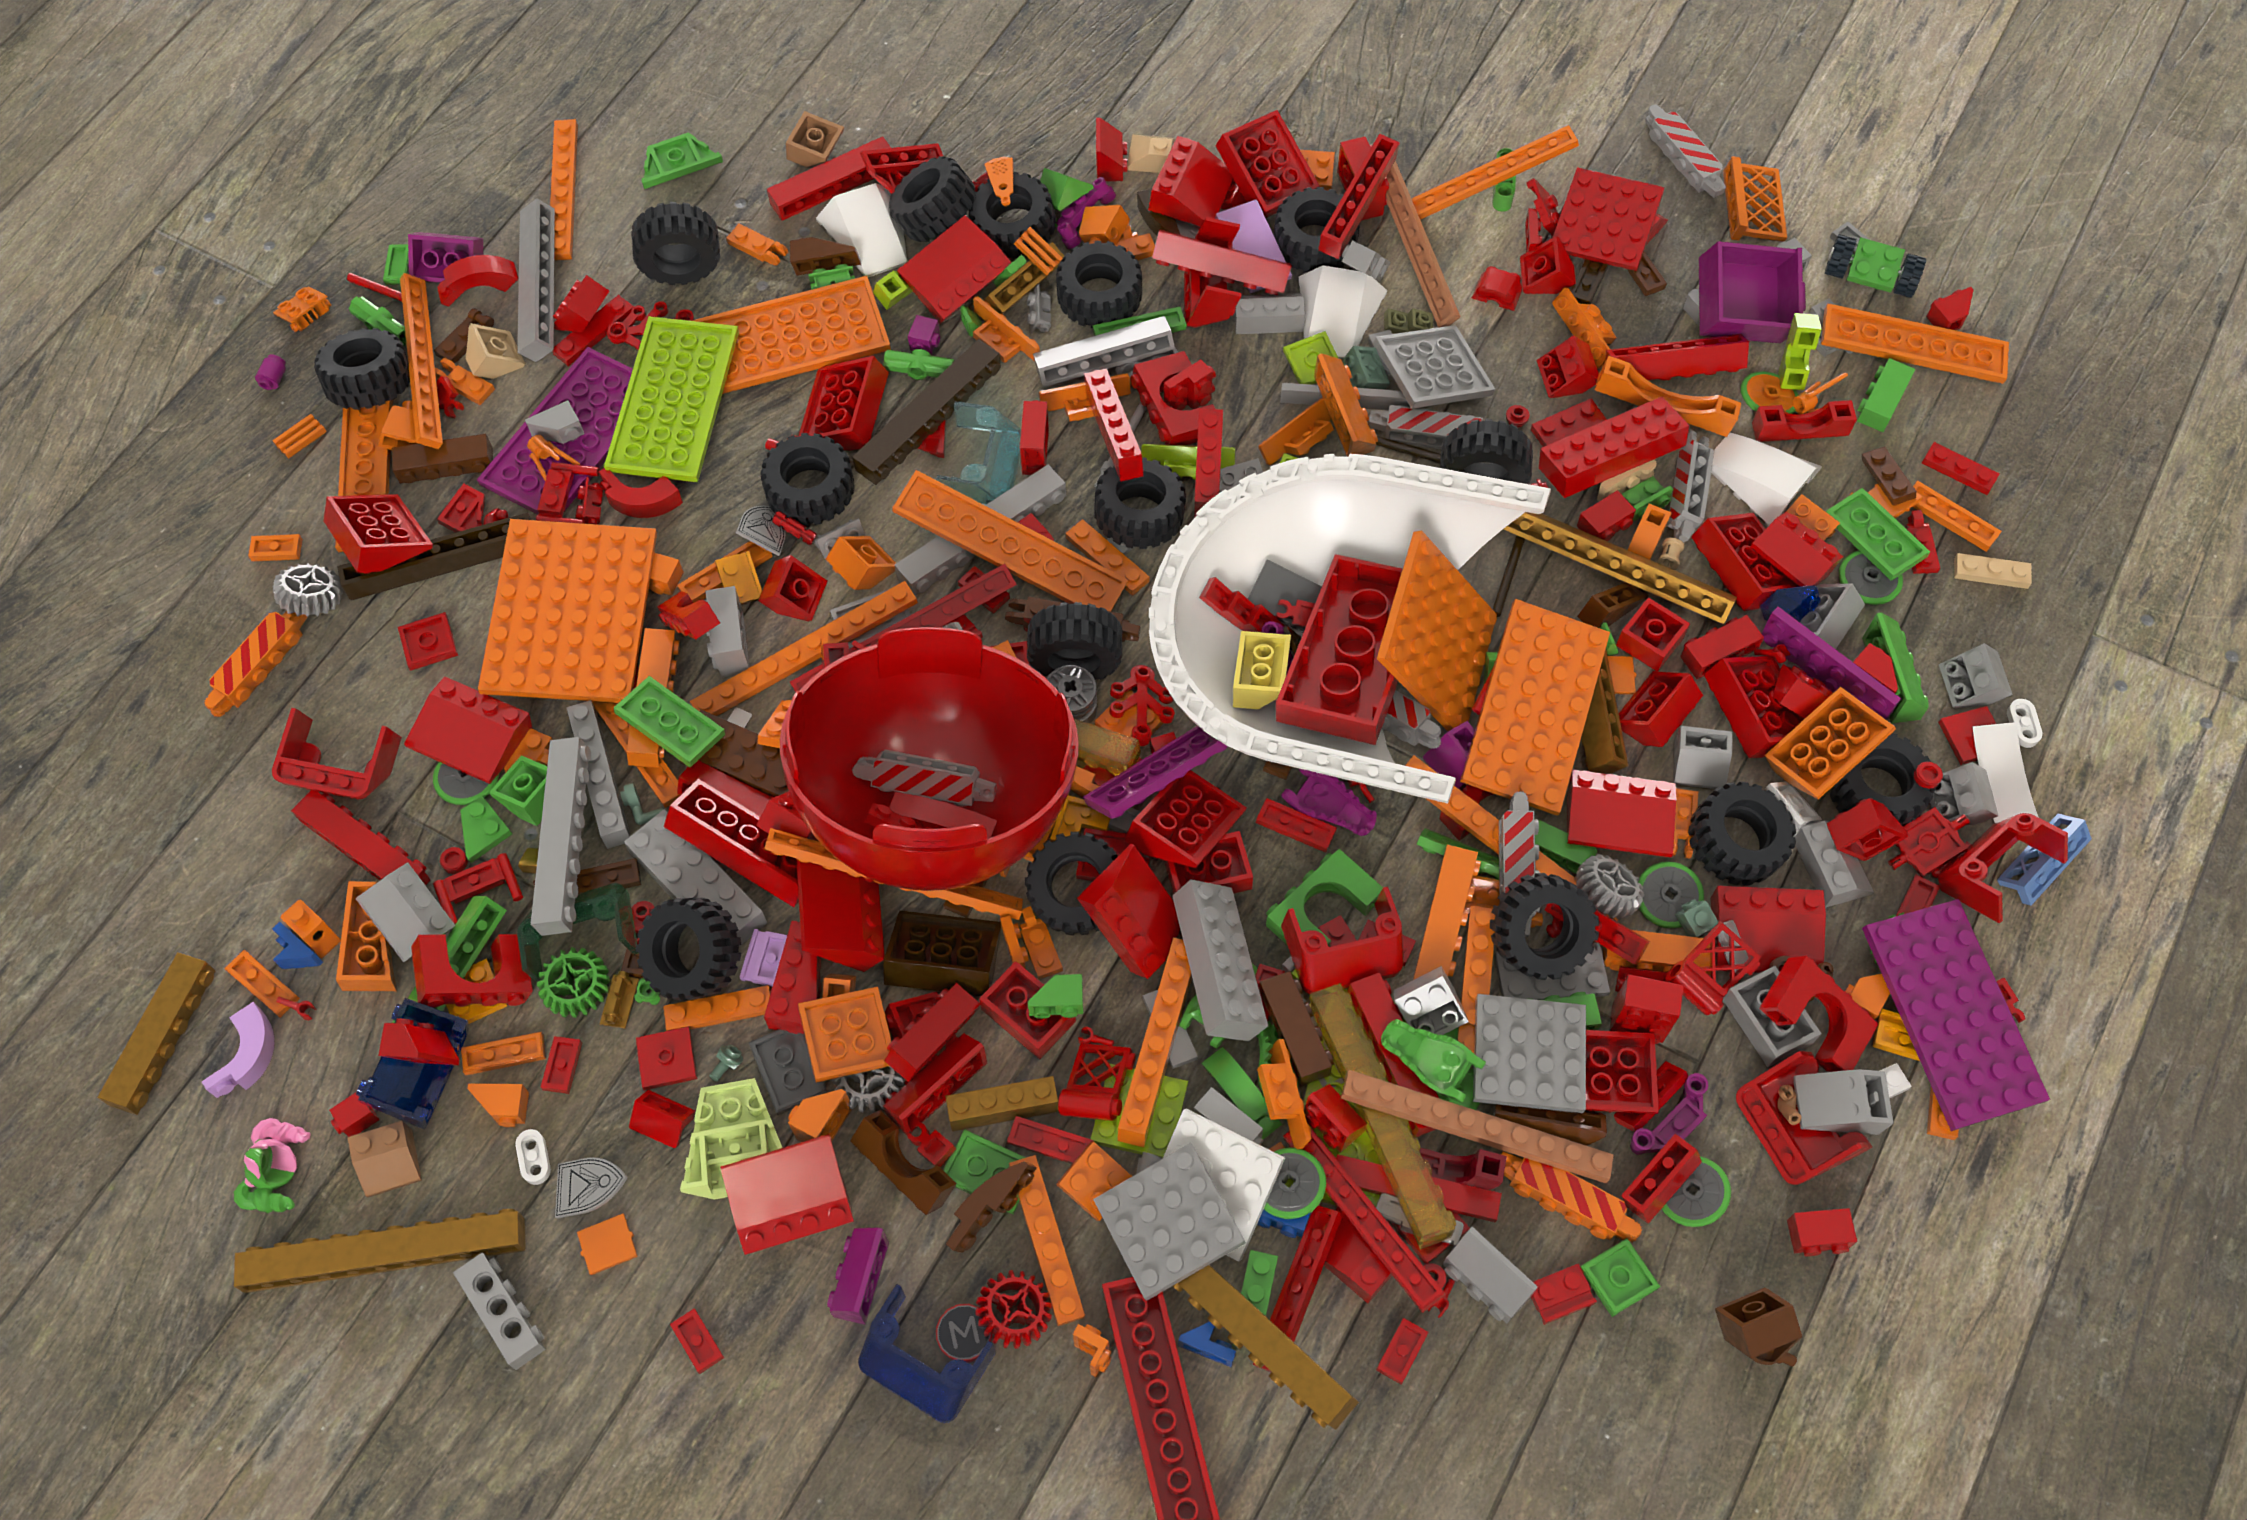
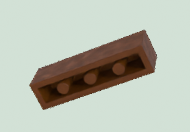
M487 434L442 440L443 444L439 449L422 444L392 447L393 472L400 484L435 480L442 477L460 476L475 472L482 473L493 461V447Z
M1288 971L1260 981V995L1279 1039H1284L1286 1048L1290 1052V1063L1299 1085L1303 1086L1330 1076L1332 1065H1334L1333 1057L1329 1049L1324 1050L1321 1043L1323 1041L1322 1032L1318 1025H1313L1311 1020L1313 1013L1309 1003L1302 1000L1300 995L1302 994V987L1297 978L1293 979L1291 972Z

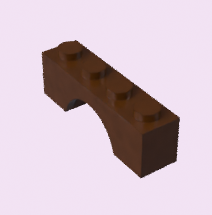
M881 1110L864 1117L850 1142L925 1215L941 1208L957 1183L938 1165L931 1169H920L910 1164L902 1154L899 1146V1127Z

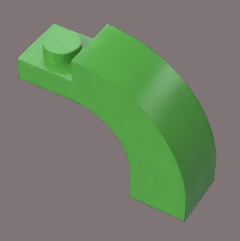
M1223 1047L1201 1063L1233 1105L1263 1128L1262 1139L1282 1125L1279 1119L1270 1120L1264 1096L1235 1059Z

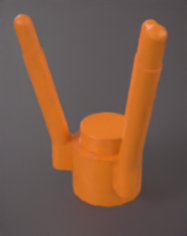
M1845 372L1820 386V381L1816 382L1800 395L1793 397L1792 406L1798 414H1807L1818 410L1814 409L1818 404L1816 395L1846 378L1848 373Z
M535 435L528 441L527 447L532 452L530 458L535 462L544 481L547 474L539 460L540 458L546 459L551 456L556 461H559L560 457L558 455H560L570 463L580 465L578 461L554 446L550 441L547 442L541 435Z

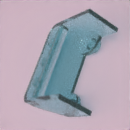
M955 401L954 409L957 427L990 431L983 465L969 464L965 466L960 478L937 475L936 480L983 505H987L1014 487L1021 456V428L992 406Z

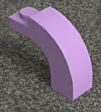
M254 1002L229 1017L240 1036V1046L237 1054L226 1066L202 1081L206 1090L216 1098L228 1094L237 1084L245 1090L250 1088L263 1075L272 1058L274 1050L273 1029L265 1013Z

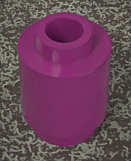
M273 354L264 358L255 376L258 385L266 390L278 388L286 371V362L281 357Z

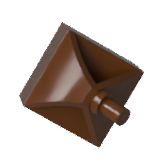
M1764 1287L1715 1308L1724 1340L1754 1362L1763 1365L1784 1363L1791 1367L1796 1364L1797 1357L1788 1353V1351L1803 1336L1792 1304Z

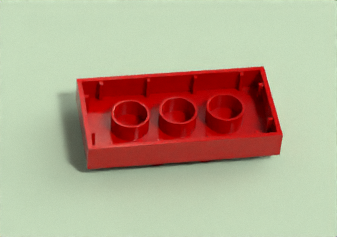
M1338 554L1334 555L1276 700V722L1376 745L1399 682L1377 660V656L1403 570L1402 568Z

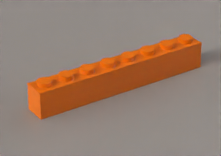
M1173 937L1118 1126L1117 1141L1143 1148L1192 980L1182 939Z

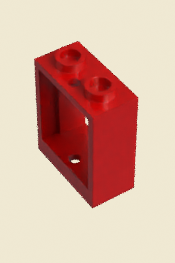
M1033 400L1024 401L1020 440L1022 475H1032L1047 464L1049 438L1047 402Z

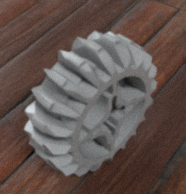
M297 563L296 567L288 566L287 570H280V574L275 576L273 593L276 603L280 605V609H286L288 614L295 612L297 616L304 614L308 617L312 614L319 616V613L328 614L329 610H335L336 605L340 604L343 588L339 576H336L335 571H329L328 566L321 568L319 564L313 566L309 565V563L307 565Z
M1598 854L1586 859L1578 868L1579 870L1576 872L1577 875L1575 877L1576 886L1589 896L1588 900L1592 901L1596 909L1603 914H1607L1612 919L1616 917L1621 920L1624 917L1628 918L1630 915H1633L1641 906L1642 898L1645 895L1642 891L1643 886L1638 883L1639 878L1632 874L1633 870L1627 869L1626 865L1619 863L1617 858L1612 860L1608 855L1603 857Z
M890 1067V1074H885L883 1070L875 1069L832 1079L834 1085H837L834 1090L842 1089L846 1091L850 1100V1109H854L858 1105L859 1111L863 1113L866 1106H869L870 1112L874 1113L876 1105H879L884 1110L885 1100L892 1098L891 1093H898L901 1090L898 1086L905 1085L904 1078ZM872 1071L874 1077L870 1076L871 1079L866 1082L864 1076H868L867 1074ZM848 1078L860 1083L861 1093L855 1092L848 1086ZM883 1086L881 1090L872 1093L876 1087Z

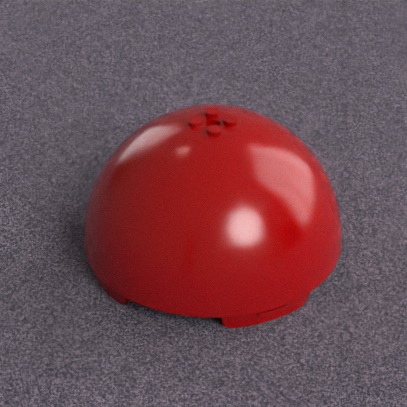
M916 627L892 630L882 634L877 644L841 657L814 675L800 691H797L792 698L782 724L780 756L785 782L795 808L809 831L835 858L854 871L886 885L910 890L936 891L961 888L989 879L1021 860L1041 841L1061 812L1069 794L1076 770L1079 740L1077 727L1063 693H1059L1034 668L1005 652L983 645L982 639L973 632L952 628ZM883 750H890L976 767L980 772L979 778L996 783L995 798L993 802L974 801L972 806L958 807L997 820L991 838L987 839V830L982 824L944 829H916L888 824H879L874 827L864 822L872 803L889 807L896 791L883 792L878 788L871 787V781L856 778L852 771L854 765H856L860 757L877 758ZM999 776L1001 777L1003 786H1001L998 782ZM942 801V802H946V803L955 805L953 802Z

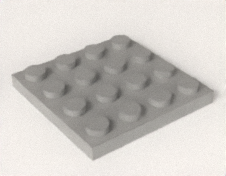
M1456 325L1375 337L1374 346L1412 409L1493 396L1495 392L1493 384Z
M1477 994L1475 1002L1474 1054L1486 1061V1064L1482 1070L1474 1066L1473 1102L1584 1113L1586 1110V1005Z
M1191 1143L1093 1199L1146 1301L1246 1244Z

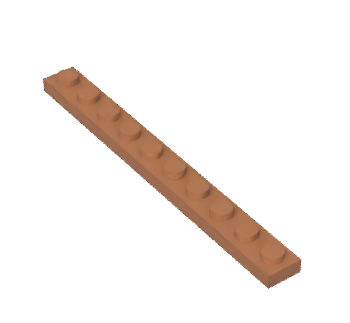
M1395 161L1386 176L1389 182V190L1386 191L1387 204L1438 328L1450 326L1461 316Z
M1348 1070L1341 1099L1599 1182L1607 1183L1610 1180L1613 1154L1352 1070Z

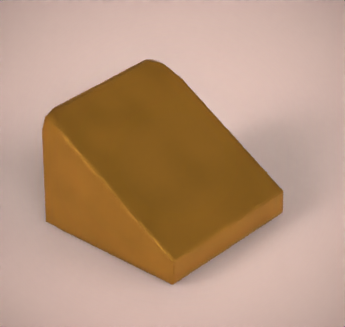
M526 849L518 864L522 872L536 874L539 849Z

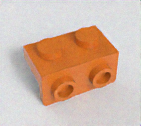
M1078 1324L1073 1333L1074 1346L1093 1356L1090 1362V1371L1092 1376L1097 1377L1100 1371L1102 1373L1106 1371L1112 1359L1110 1357L1109 1340L1101 1337L1102 1332L1089 1324L1085 1327Z

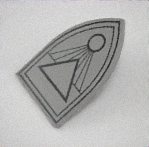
M755 506L746 510L736 530V534L777 556L781 553L786 536L784 527H779L772 522L776 512L772 511L770 506Z
M591 1157L559 1163L555 1218L584 1214L600 1208L616 1195L628 1177L614 1163L601 1158Z

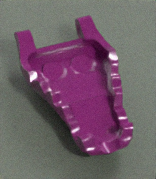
M1299 768V771L1307 777L1296 794L1290 789H1285L1281 794V797L1296 811L1315 819L1345 827L1360 836L1368 835L1376 824V811H1371L1361 804L1359 798L1353 794V791L1346 789L1344 782L1334 776Z

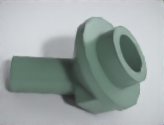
M733 1045L721 1046L716 1055L721 1061L709 1074V1077L717 1082L729 1067L735 1070L743 1062L742 1052Z

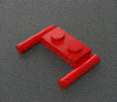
M552 462L537 508L539 513L536 516V521L585 524V520L563 518L574 474L598 477L599 467Z
M507 853L499 854L497 858L490 859L444 880H437L433 883L441 907L454 924L458 920L451 902L455 904L504 884V880L507 882L513 901L523 899V894Z

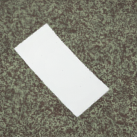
M2016 722L1973 726L1978 764L1987 771L1998 812V817L1993 818L1994 823L2001 822L2020 813H2029L2038 817L2024 770Z

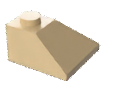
M1132 134L1127 170L1160 173L1175 142V138Z
M470 324L466 361L473 376L495 379L525 366L526 363L522 355L517 353L518 347L510 331Z

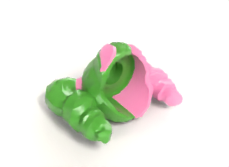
M269 1118L260 1121L252 1130L251 1140L254 1145L244 1155V1173L246 1178L235 1189L234 1202L241 1209H257L260 1212L264 1211L266 1213L272 1211L284 1212L287 1209H293L295 1204L291 1198L280 1193H272V1190L288 1184L297 1169L296 1157L287 1144L289 1142L296 1144L298 1142L304 1143L310 1139L311 1133L305 1132L303 1128L295 1127L290 1123H281L277 1119ZM253 1187H257L253 1192H251V1189Z

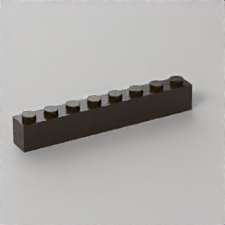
M978 339L852 457L855 471L875 485L881 480L886 479L898 464H902L905 461L907 455L914 449L919 448L924 439L935 433L938 426L944 420H948L960 405H964L976 390H980L991 376L999 372L1001 368L999 352Z
M527 512L430 540L433 543L432 549L379 572L357 573L351 562L337 566L341 586L352 601L503 558L510 519L531 520Z

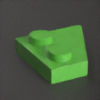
M483 796L460 810L466 857L470 863H473L512 835L509 828Z

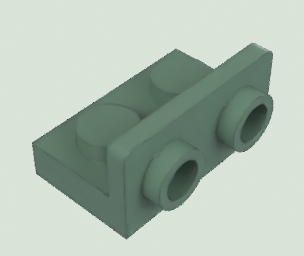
M1353 346L1343 358V365H1348L1352 375L1350 379L1352 387L1386 389L1389 386L1390 382L1376 348Z

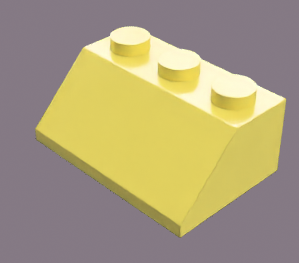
M1241 631L1233 684L1234 708L1260 709L1278 698L1287 674L1291 635Z

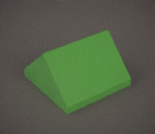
M1044 168L1040 179L1041 183L1045 184L1048 188L1053 207L1058 211L1094 189L1092 184Z

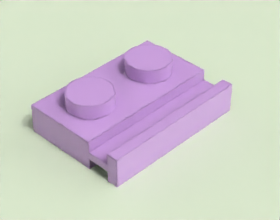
M754 929L740 973L741 981L747 980L755 984L773 987L787 935L768 931L761 932L758 929Z

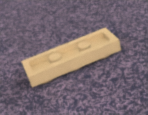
M1957 553L1954 558V578L2028 589L2032 584L2031 563Z

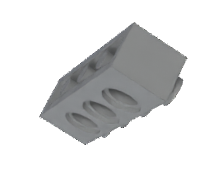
M482 1252L455 1270L453 1274L508 1365L517 1370L546 1350L541 1343L545 1337L537 1325L533 1327L530 1325L527 1318L531 1315L522 1302L518 1304L514 1299L513 1295L517 1292L508 1279L503 1281L499 1274L503 1271L499 1262L494 1256L489 1258ZM488 1281H493L492 1288L487 1292H483L484 1284ZM507 1303L506 1311L501 1315H496L497 1308L501 1304ZM521 1326L520 1334L516 1338H510L512 1329Z

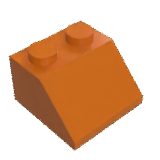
M871 536L838 537L826 557V560L832 565V569L840 574L847 581V585L854 590L871 589L895 572L894 565L896 562Z
M839 1089L802 1100L799 1106L796 1105L788 1117V1120H790L788 1124L795 1138L804 1142L830 1134L832 1141L852 1110L849 1108L850 1100L846 1091Z

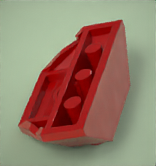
M938 143L864 150L860 153L868 173L891 194L895 192L896 186L902 182V179L911 173V170L932 158L943 156Z

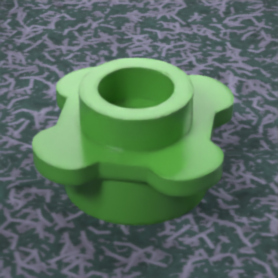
M642 978L638 982L637 993L634 998L638 1003L650 1002L652 1005H657L661 1000L659 997L660 992H655L649 986L651 982L645 981Z

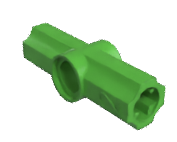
M356 296L351 301L348 308L350 313L361 320L369 330L377 328L381 331H389L400 339L403 346L406 345L405 327L397 322L384 307L378 308L363 296Z
M915 349L912 353L887 350L884 354L883 367L887 371L907 373L913 379L923 380L927 376L938 377L955 362V359L931 356L929 352L922 349Z

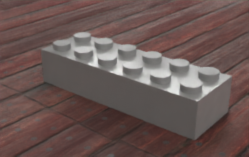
M665 809L624 841L630 855L637 859L638 863L672 899L706 898L711 902H717L722 905V910H727L732 916L730 921L732 923L736 922L739 930L736 933L737 937H741V945L752 937L754 929L759 931L767 924L763 911L707 853L663 827L667 816Z
M1189 880L1172 897L1206 1035L1250 1041L1268 1027L1233 890L1231 887Z

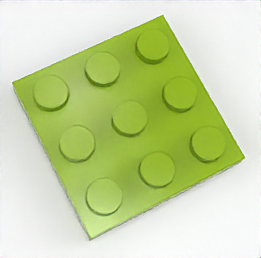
M1135 1069L1127 1070L1119 1095V1099L1122 1101V1112ZM1113 1075L1105 1080L1104 1087H1114L1116 1079ZM1164 1076L1144 1148L1117 1141L1118 1126L1122 1112L1114 1121L1095 1119L1091 1140H1094L1100 1146L1140 1155L1143 1152H1147L1163 1159L1182 1113L1188 1081Z

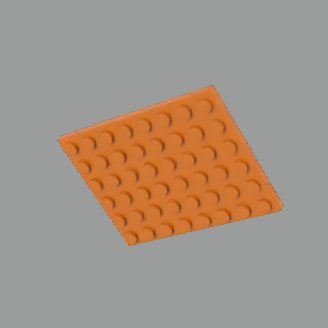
M510 519L478 685L479 694L619 703L633 691L657 538L656 529Z

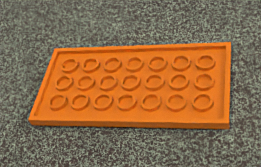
M867 276L692 320L738 326L739 334L722 394L816 370L823 366L847 362L891 350L890 342Z
M1518 599L1513 601L1460 782L1511 799L1517 791H1524L1528 795L1527 801H1529L1530 807L1556 816L1560 814L1610 635L1609 631Z

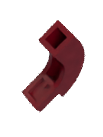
M1414 1146L1411 1150L1408 1171L1490 1190L1503 1183L1507 1156L1479 1149L1473 1155L1455 1156Z

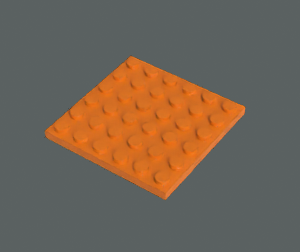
M1422 530L1413 532L1377 660L1421 705L1430 709V714L1447 731H1450L1466 721L1469 722L1483 666L1486 662V652L1491 643L1492 632L1497 620V614Z

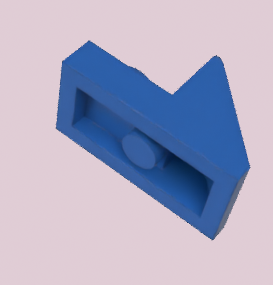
M281 922L272 928L279 936L275 940L284 948L273 959L281 969L320 966L323 963L308 946Z
M1211 1322L1180 1335L1178 1347L1232 1367L1236 1351L1232 1349L1231 1344L1218 1339L1216 1342L1211 1341L1215 1326Z

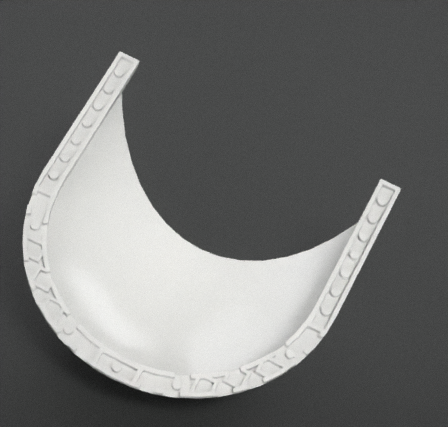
M1326 454L1324 458L1308 459V457H1303L1270 466V470L1258 475L1253 473L1239 481L1240 484L1228 491L1225 489L1212 498L1196 513L1197 516L1192 522L1182 528L1175 544H1171L1158 569L1152 588V602L1149 608L1151 649L1159 674L1176 704L1207 734L1247 755L1448 804L1456 778L1395 764L1387 748L1383 729L1380 731L1376 745L1276 722V700L1260 709L1234 708L1233 684L1242 630L1219 615L1199 597L1208 580L1216 577L1232 592L1239 591L1248 599L1267 559L1320 586L1324 583L1335 554L1403 569L1413 532L1421 530L1453 566L1459 570L1482 546L1525 512L1534 514L1544 513L1551 489L1376 456L1349 454V457H1335L1334 454ZM1288 626V627L1291 628L1294 632H1296L1298 635H1300V636L1302 637V635H1303L1302 632H1300V631H1298V630H1296V629H1294V628Z

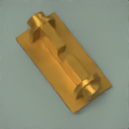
M619 971L618 975H613L600 1025L626 1029L639 978L628 977L629 973L625 971Z

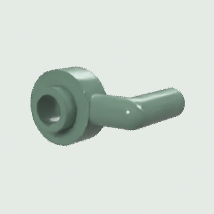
M634 782L624 785V791L620 792L624 806H630L635 823L638 825L649 822L664 810L662 807L643 813Z

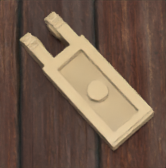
M1655 459L1602 482L1597 500L1601 501L1617 490L1622 494L1638 485L1639 482L1654 476V469L1657 464Z

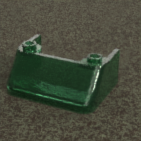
M612 883L579 893L577 898H575L576 919L573 924L596 917L601 921L615 919L619 941L634 955L639 954V952H636L637 938L628 891L621 884ZM531 910L519 925L517 936L522 970L536 982H539L541 979L538 976V972H543L538 942L543 936L531 925Z

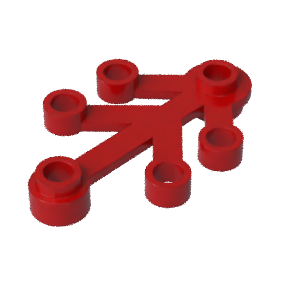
M663 301L655 303L654 308L647 316L643 306H634L623 322H614L608 327L607 337L609 341L615 344L625 342L639 350L641 341L635 338L634 335L643 336L649 316H666L669 312L667 304ZM688 309L680 310L674 318L686 321L695 320L693 312ZM636 321H642L639 325L632 326Z
M1145 665L1133 667L1130 672V678L1122 683L1114 682L1110 689V695L1113 698L1121 699L1124 697L1125 692L1135 686L1137 687L1136 693L1122 702L1114 701L1109 710L1112 717L1121 718L1126 711L1137 705L1136 726L1133 727L1130 736L1132 743L1137 746H1146L1151 739L1152 731L1147 725V706L1159 716L1160 721L1163 723H1171L1175 716L1173 708L1163 707L1147 693L1148 687L1159 696V700L1164 704H1171L1174 700L1167 688H1163L1154 680V671Z

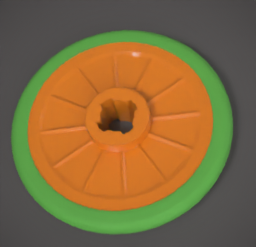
M1755 372L1746 376L1742 381L1741 395L1746 404L1757 412L1759 406L1782 405L1783 409L1790 414L1796 411L1792 406L1793 397L1798 395V392L1794 389L1781 388L1779 375L1771 372Z

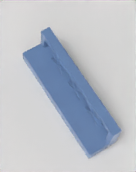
M2057 814L2049 822L2056 827H2059L2060 824L2069 825L2067 828L2062 829L2068 832V861L2065 864L2028 845L1997 879L1999 885L2017 890L2021 902L2031 906L2092 839L2085 820ZM2040 856L2037 861L2025 864L2028 859ZM2024 873L2018 881L2011 879L2015 875Z

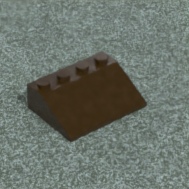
M899 910L884 957V985L943 991L945 988L950 990L957 983L970 995L982 996L992 985L1001 934V922Z

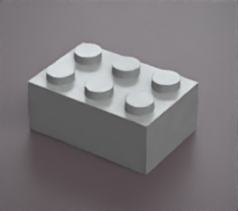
M731 586L706 590L705 601L708 602L720 621L719 625L706 633L710 639V643H707L709 657H712L714 670H719L721 678L735 676L750 668L744 614L736 588Z
M1776 966L1730 988L1723 999L1767 1067L1813 1045L1822 1034L1805 1009L1797 1023L1792 1025H1776L1759 1009L1780 973Z

